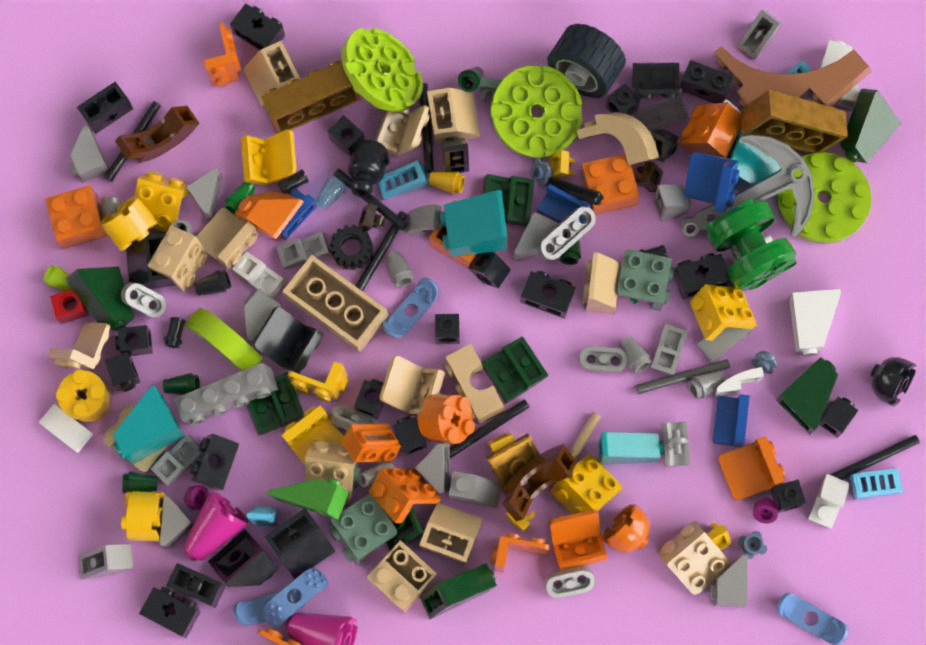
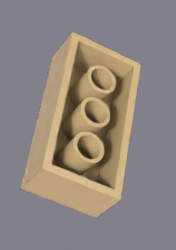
M313 255L309 257L282 291L286 300L359 354L381 328L383 321L389 317L386 308Z

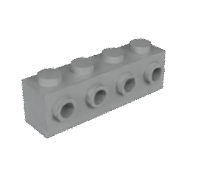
M260 363L179 396L174 400L181 421L191 425H198L209 417L225 414L231 408L245 406L249 401L256 398H265L271 392L278 390L271 367Z

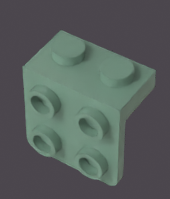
M626 250L623 257L617 294L623 297L652 302L651 309L661 311L663 304H668L670 290H666L668 281L672 282L674 268H671L672 258Z
M371 495L365 496L342 511L338 520L330 519V529L328 530L334 541H340L344 547L342 552L349 562L353 561L356 566L365 561L366 555L397 534V529Z

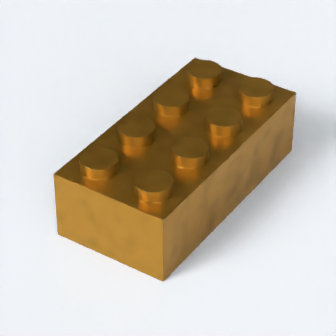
M337 60L322 70L311 71L306 77L290 80L281 88H272L266 91L261 96V99L275 133L278 134L286 129L294 130L361 100V97L354 91L353 85L344 71L342 61Z
M769 89L765 91L761 96L741 109L742 135L769 136L788 144L792 149L807 153H822L848 137L846 111L836 109L833 106L818 104L815 101L804 100L795 95L783 94L777 90Z

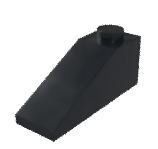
M450 137L442 141L441 147L446 172H469L468 143L465 138Z

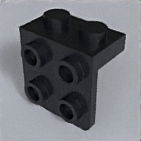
M679 62L632 63V91L638 94L640 98H654V94H661L663 98H677V94H682L683 89L679 87Z
M276 306L254 339L253 347L283 369L300 374L306 367L312 352L318 347L323 333L316 328L302 324L283 308Z

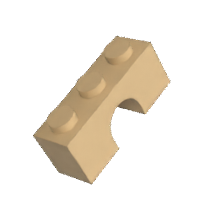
M472 344L446 356L447 364L444 367L450 378L455 376L458 385L455 386L458 394L469 399L473 419L477 418L480 424L505 411L504 405L494 386L478 390L470 384L472 376L483 369L482 363Z

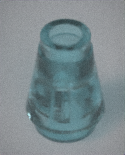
M333 175L330 179L327 178L315 202L326 210L327 207L345 194L344 190L347 186Z

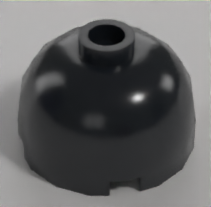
M891 357L884 360L881 365L876 364L870 375L873 377L872 387L875 395L883 402L895 407L901 401L897 398L898 395L902 392L906 394L916 373V370L913 368L916 367V364L900 357Z

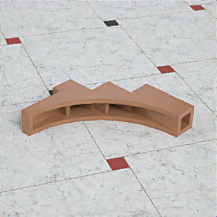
M722 46L715 51V54L719 57L716 62L724 71L729 69L734 74L732 75L734 76L733 81L740 88L737 91L741 96L738 101L743 107L769 89L777 90L787 95H795L804 100L814 93L811 98L815 102L825 106H832L872 72L869 65L854 49L832 64L821 69L799 74L764 72L749 67L737 60Z

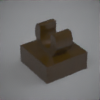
M645 161L644 167L639 166L636 169L642 175L639 179L635 178V182L638 186L645 187L649 192L656 193L663 171L654 162Z
M369 203L362 209L357 228L362 227L364 231H368L372 227L380 229L381 226L383 227L386 217L376 214L378 206Z

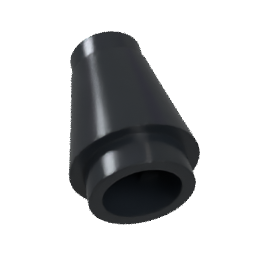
M217 270L194 282V287L198 296L223 293L231 288V281L226 270Z

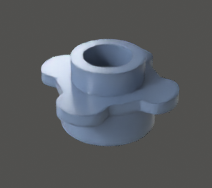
M535 158L533 160L534 166L530 171L531 178L539 181L540 185H546L547 180L552 176V167L548 162H541L540 158Z
M760 351L755 355L756 359L751 361L754 367H762L763 372L769 374L773 373V368H776L778 365L776 357L767 351Z
M758 531L752 532L747 537L741 536L738 540L739 545L744 549V555H748V559H752L757 554H765L767 551V546L764 545L761 538L762 535ZM754 543L755 547H751L750 544Z

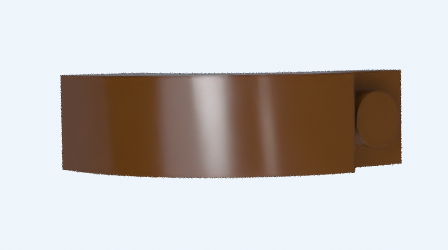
M188 106L171 107L167 114L153 127L140 133L119 135L115 142L126 159L136 158L139 163L157 158L179 145L200 123Z
M562 444L541 453L525 464L508 481L503 489L506 497L502 505L515 522L524 519L531 503L541 491L551 484L571 476L577 461L567 447Z

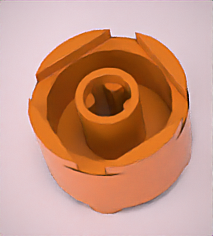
M432 394L423 401V410L418 413V427L424 438H428L431 442L458 444L474 432L475 424L473 422L470 401L467 397Z

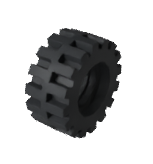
M345 225L343 229H337V233L332 235L330 250L334 261L339 266H343L344 269L351 268V270H355V267L360 269L364 263L367 264L369 262V258L372 257L373 244L368 232L364 231L362 227L357 228L356 225L348 227V225ZM349 239L358 240L361 243L360 252L353 256L344 254L342 245L345 241Z

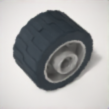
M579 23L571 24L566 28L547 57L549 67L563 73L575 85L580 95L590 98H601L608 93L624 68L626 58L621 47L606 33L595 27Z

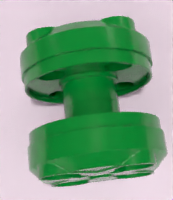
M748 199L705 226L708 231L706 236L716 252L732 249V246L735 245L741 255V258L727 269L730 275L729 278L735 288L742 290L756 289L797 264L795 260L796 252L787 238H780L766 243L761 234L775 221L773 211L768 202Z

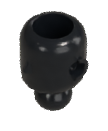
M370 139L361 140L353 147L348 172L354 180L351 184V191L357 197L366 198L370 196L373 192L372 185L379 183L385 175L386 167L390 161L387 148L380 142Z

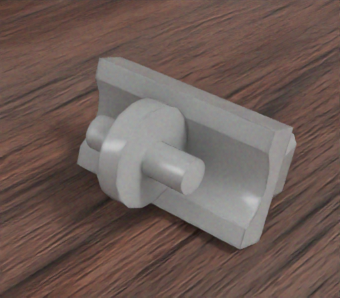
M687 421L663 422L662 435L665 467L690 466Z

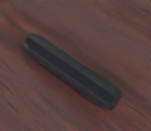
M554 177L549 178L548 183H546V187L551 184L581 201L594 205H600L601 200L604 199L600 191Z

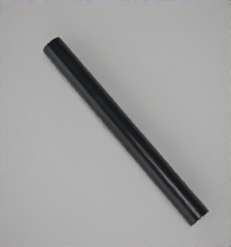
M423 83L420 107L424 105L429 107L427 96L428 84ZM429 110V120L425 127L422 128L426 173L434 172Z
M155 101L152 102L132 134L140 133L147 129L160 109V104ZM122 152L119 153L104 176L110 182L114 180L127 160Z
M337 169L333 176L351 190V184L354 180L342 170ZM372 194L362 198L368 204L378 206L377 211L401 231L405 230L408 226V223Z
M402 211L398 213V216L405 221L408 215ZM393 223L356 284V287L362 292L400 230Z
M525 399L468 435L461 443L450 447V459L528 409L530 406Z
M913 435L830 475L843 480L852 474L919 444L920 441L916 435Z

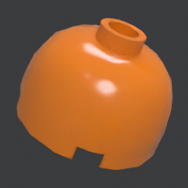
M630 504L613 518V521L616 522L610 530L607 527L602 535V541L615 551L629 553L636 549L641 550L649 541L647 538L650 532L648 516L636 504L633 506Z

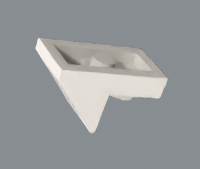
M826 474L807 519L832 529L840 507L844 506L850 483Z

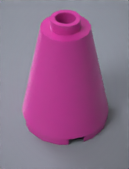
M215 492L210 493L183 545L185 555L193 561L197 559L203 561L246 527L249 522L246 515L238 507L234 509L229 505L230 501Z
M299 612L290 616L286 622L288 636L302 645H354L358 626L353 623L357 619L351 616Z

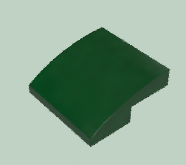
M487 174L484 177L483 194L496 190L502 191L506 224H529L534 180L517 176L506 178Z
M523 336L481 362L484 371L505 404L522 395L549 376Z
M288 372L274 376L278 390L271 392L265 398L251 400L246 405L258 436L279 429L304 417L303 409L288 377Z

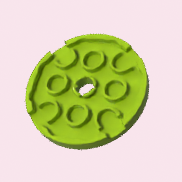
M359 28L345 40L342 46L341 60L344 71L357 94L364 97L374 107L391 112L404 111L417 102L423 88L422 75L417 73L413 64L416 61L413 55L397 38L378 28H373L372 30Z
M528 65L511 72L496 88L491 101V121L497 136L510 150L528 158H546L560 150H564L576 138L577 130L581 128L583 119L582 101L575 85L563 73L549 66ZM532 106H539L542 109L543 113L540 118L532 116Z
M811 153L802 156L812 176L814 201L811 215L797 236L820 244H831L845 240L859 230L870 211L871 190L865 175L852 161L834 153ZM796 170L793 173L794 177L802 175L801 170ZM787 189L776 194V204L780 217L784 219L792 230L794 220L793 203L796 200L793 190ZM825 192L829 196L830 201L822 203L817 195Z

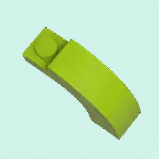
M200 307L185 324L189 330L209 343L239 371L258 365L263 359L244 339L207 309L204 310Z

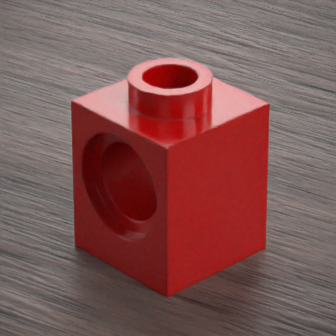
M73 289L50 296L55 318L61 324L89 316L87 308ZM71 301H77L73 309L67 310V305Z

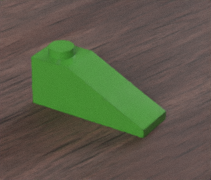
M328 478L327 482L315 479L270 489L267 495L280 502L302 509L306 508V510L338 520L349 492L341 487V482Z

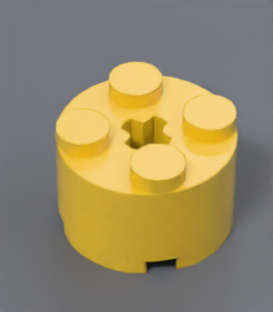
M135 196L116 207L117 210L112 215L109 213L100 222L102 229L120 251L128 248L134 239H137V241L144 239L149 234L148 230L157 224V221L143 202Z
M76 370L62 380L56 392L60 408L68 416L80 423L96 422L103 418L110 408V389L96 374L89 371ZM84 394L88 396L86 400L81 398Z
M126 492L125 506L127 507L126 515L122 516L121 528L126 530L127 539L131 541L160 542L162 504L165 496L163 492Z

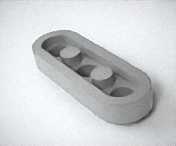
M588 207L576 208L547 233L537 246L540 257L544 260H554L567 251L594 226L596 217L593 210ZM579 216L583 218L582 223L579 222ZM563 230L567 233L566 238L562 235ZM547 244L550 246L549 253L546 251Z

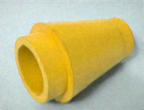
M432 171L429 177V185L453 195L456 193L461 194L465 185V176L460 175L459 172Z

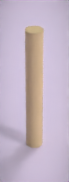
M595 412L591 414L569 451L575 460L601 418Z

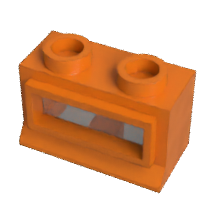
M351 424L341 441L354 462L393 461L401 448L400 443L391 431L390 424Z

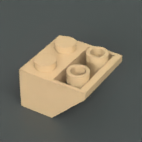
M282 41L261 49L243 68L262 108H264L261 96L266 91L272 88H281L290 80L300 79Z
M454 88L427 91L435 144H439L450 137L465 138V140L480 137L474 94L472 92Z
M593 252L592 260H587L585 280H588L589 283L585 282L582 303H586V311L614 314L621 262Z
M438 503L427 523L420 542V549L467 566L483 519Z
M400 540L367 576V579L403 613H406L423 594L437 573Z

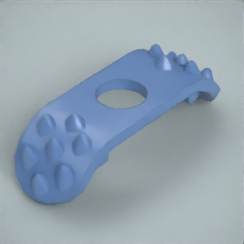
M424 277L420 279L415 289L387 320L383 321L381 324L382 329L387 334L396 338L407 334L436 300L439 292L436 283L430 278ZM408 305H415L418 308L415 316L408 317L405 315L404 310Z
M315 568L303 572L264 606L263 616L266 622L273 628L280 627L293 613L328 586L326 576ZM293 589L299 590L302 594L301 600L297 603H291L287 599L289 591Z
M297 589L289 591L287 599L291 603L299 602L302 597L301 592ZM280 591L253 600L238 602L234 606V615L237 621L244 626L266 622L263 616V608Z
M792 593L784 594L777 605V613L780 616L832 645H840L848 635V627L844 622ZM808 611L816 612L818 615L817 624L813 626L807 625L804 622V615Z

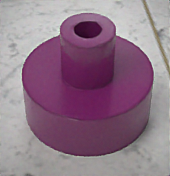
M202 485L191 486L187 489L183 499L191 510H201L209 492Z
M770 498L760 499L754 504L753 516L761 523H772L778 517V505Z

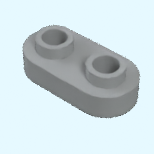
M128 283L121 291L122 301L146 316L159 317L165 311V299L141 284ZM134 291V296L130 298V292ZM153 301L152 308H149V303Z
M588 346L581 351L579 356L581 367L590 372L619 373L625 369L628 361L627 355L623 350L611 347ZM590 356L595 358V362L592 364L587 362V358ZM616 358L619 360V364L613 365L610 360Z
M347 406L334 407L330 417L331 422L337 428L348 430L351 424H378L374 417Z
M584 566L550 573L545 579L547 593L554 598L586 593L595 584L592 571ZM580 575L585 576L582 580H578L577 578ZM557 580L561 581L558 585L553 584Z

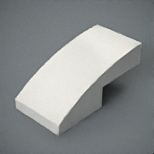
M247 251L232 268L236 274L257 290L261 289L272 299L286 283L284 278L266 267L262 261Z
M762 367L741 372L727 379L716 388L714 397L736 395L742 389L741 384L760 382L764 377Z
M55 404L39 421L43 427L77 453L93 435V433L68 416Z

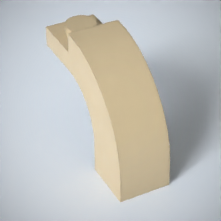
M617 112L595 115L596 121L584 123L585 128L577 130L579 139L603 133L615 136L624 147L628 165L659 158L655 141L649 130L639 120L630 115Z

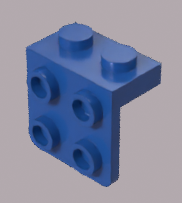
M693 152L690 157L685 184V197L716 204L714 211L724 213L729 207L733 206L735 200L733 188L734 184H737L740 170H737L739 161L701 152Z

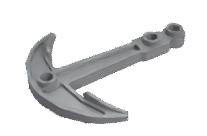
M763 135L741 136V142L759 149L769 158L773 156L781 168L735 194L733 206L729 207L724 213L714 211L716 204H712L696 212L694 217H686L681 222L682 233L687 237H694L700 230H707L705 226L711 222L707 219L709 214H715L717 219L748 199L763 201L787 189H792L796 202L793 203L794 220L790 236L795 238L806 225L811 215L814 201L813 180L808 166L803 158L786 143ZM801 170L802 175L800 177H794V171ZM688 225H694L695 229L694 231L689 232L686 230V227Z

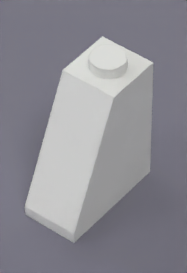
M829 40L819 69L844 57L852 51V46L846 45L843 41ZM859 85L854 86L834 105L853 110L860 92Z
M840 289L794 292L791 294L789 305L796 354L803 353L805 357L815 356L824 347L841 295Z

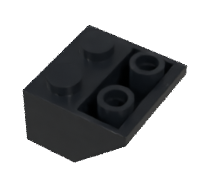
M166 233L147 235L140 241L132 242L126 248L129 283H138L148 289L176 286L170 278L148 267L150 260Z
M306 508L265 536V539L294 579L306 570L314 568L336 552Z

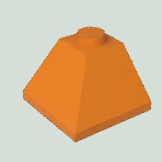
M278 191L248 195L246 199L240 202L234 214L245 224L248 221L253 224L258 233L277 239L303 204V201Z

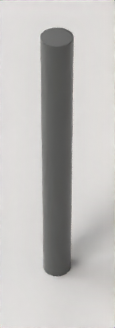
M728 359L683 371L674 374V376L670 375L636 385V390L638 394L670 386L690 380L694 376L729 369L730 363Z

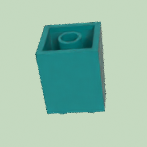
M742 129L739 131L726 157L739 161L737 170H740L738 182L734 184L733 188L737 191L748 188L781 168L773 156L769 158L759 149L741 142V136H745L742 135Z
M501 190L444 204V212L440 213L441 226L447 228V235H443L444 250L449 249L450 257L507 250V230Z
M155 385L147 390L115 431L113 436L116 442L113 443V446L124 461L128 459L132 464H135L184 437L167 402Z

